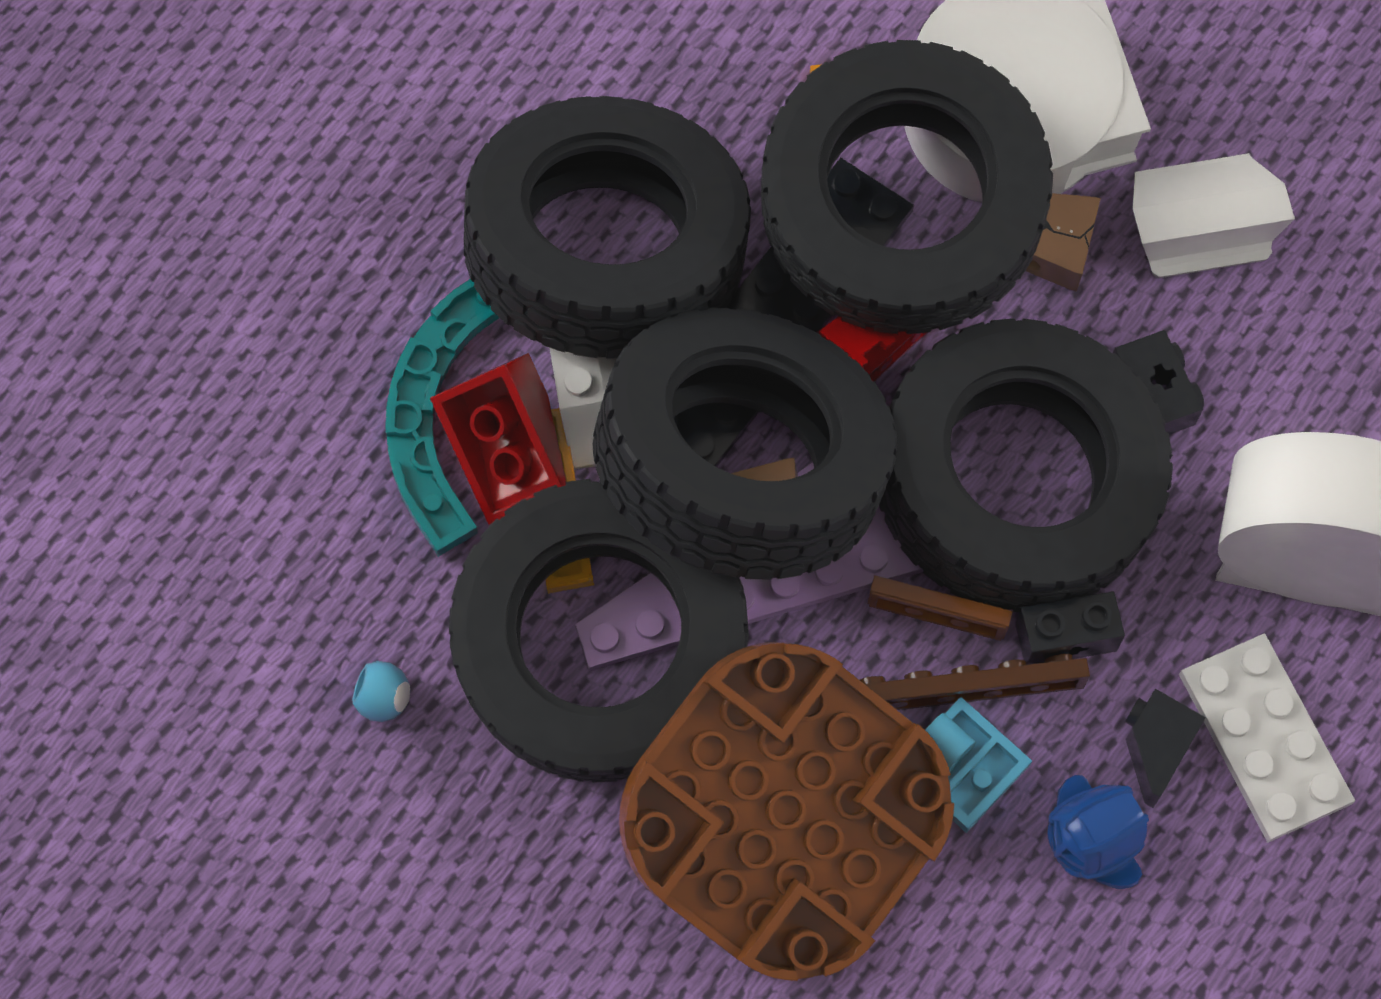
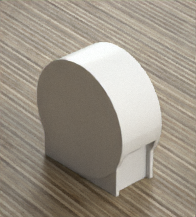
M945 0L930 15L917 38V40H921V43L929 44L934 42L951 46L953 50L959 52L963 50L983 60V63L988 67L993 66L1007 77L1012 87L1016 86L1031 104V111L1036 112L1045 131L1044 141L1049 143L1053 163L1052 168H1050L1053 172L1052 193L1062 194L1073 187L1085 175L1137 161L1134 151L1142 133L1150 132L1151 128L1105 0ZM904 126L907 138L916 157L937 181L961 196L982 203V191L977 173L966 155L955 144L932 131Z
M1296 432L1260 438L1238 450L1233 459L1218 545V555L1223 564L1216 575V581L1276 593L1304 602L1340 607L1381 616V441L1338 433Z

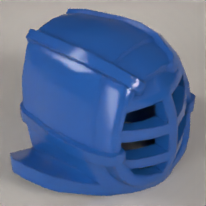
M1074 775L1066 779L1058 790L1056 808L1048 817V841L1054 857L1070 875L1085 880L1092 879L1115 889L1131 888L1138 884L1142 876V870L1134 857L1145 846L1144 841L1147 837L1149 817L1146 813L1142 812L1138 802L1133 797L1132 788L1129 786L1113 784L1092 788L1084 776Z

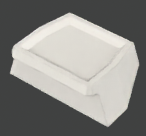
M1249 153L1135 172L1133 212L1152 274L1156 278L1265 261L1272 254V241L1295 219L1285 183L1254 160Z

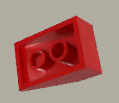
M529 353L457 384L430 398L488 525L492 524L496 519L500 520L506 516L504 512L522 499L529 500L533 498V493L557 485L558 488L566 486V477L549 397Z

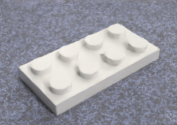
M1265 633L1181 670L1179 676L1199 714L1206 717L1204 723L1267 843L1348 807L1355 802L1352 793Z

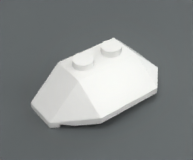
M550 348L559 408L567 445L571 449L574 470L595 467L597 464H595L593 457V433L606 386L617 358L606 359V357L573 355V353L566 351L564 353Z

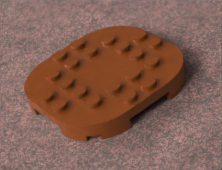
M768 642L750 645L727 655L711 667L699 680L633 768L622 794L619 826L626 858L637 878L654 896L751 969L773 978L798 981V979L820 975L826 977L837 973L851 965L868 951L876 941L872 938L875 931L927 861L935 862L942 851L951 829L954 803L951 802L948 778L951 773L945 757L933 738L919 724L911 722L842 666L843 664L834 657L803 645Z

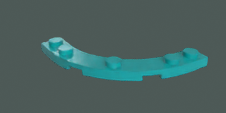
M471 279L454 289L430 311L431 316L420 327L414 338L411 337L398 360L390 384L386 405L385 428L388 455L394 480L408 511L438 557L478 534L477 526L449 485L437 459L433 437L435 408L430 400L431 397L439 394L442 382L450 366L463 348L484 328L499 319L491 310V306L485 304Z

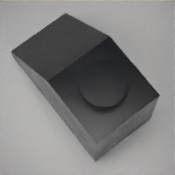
M1157 689L1153 691L1147 702L1138 698L1125 720V723L1132 726L1126 738V743L1145 804L1154 808L1206 718Z

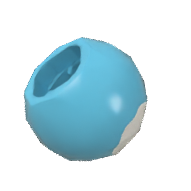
M376 661L366 664L355 685L352 697L353 705L362 716L371 721L385 722L395 719L404 711L409 702L410 684L404 672L390 662Z

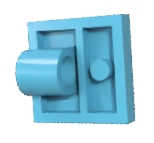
M962 697L946 713L940 714L925 729L942 751L951 773L948 778L951 802L954 803L952 821L966 833L1032 763V760Z

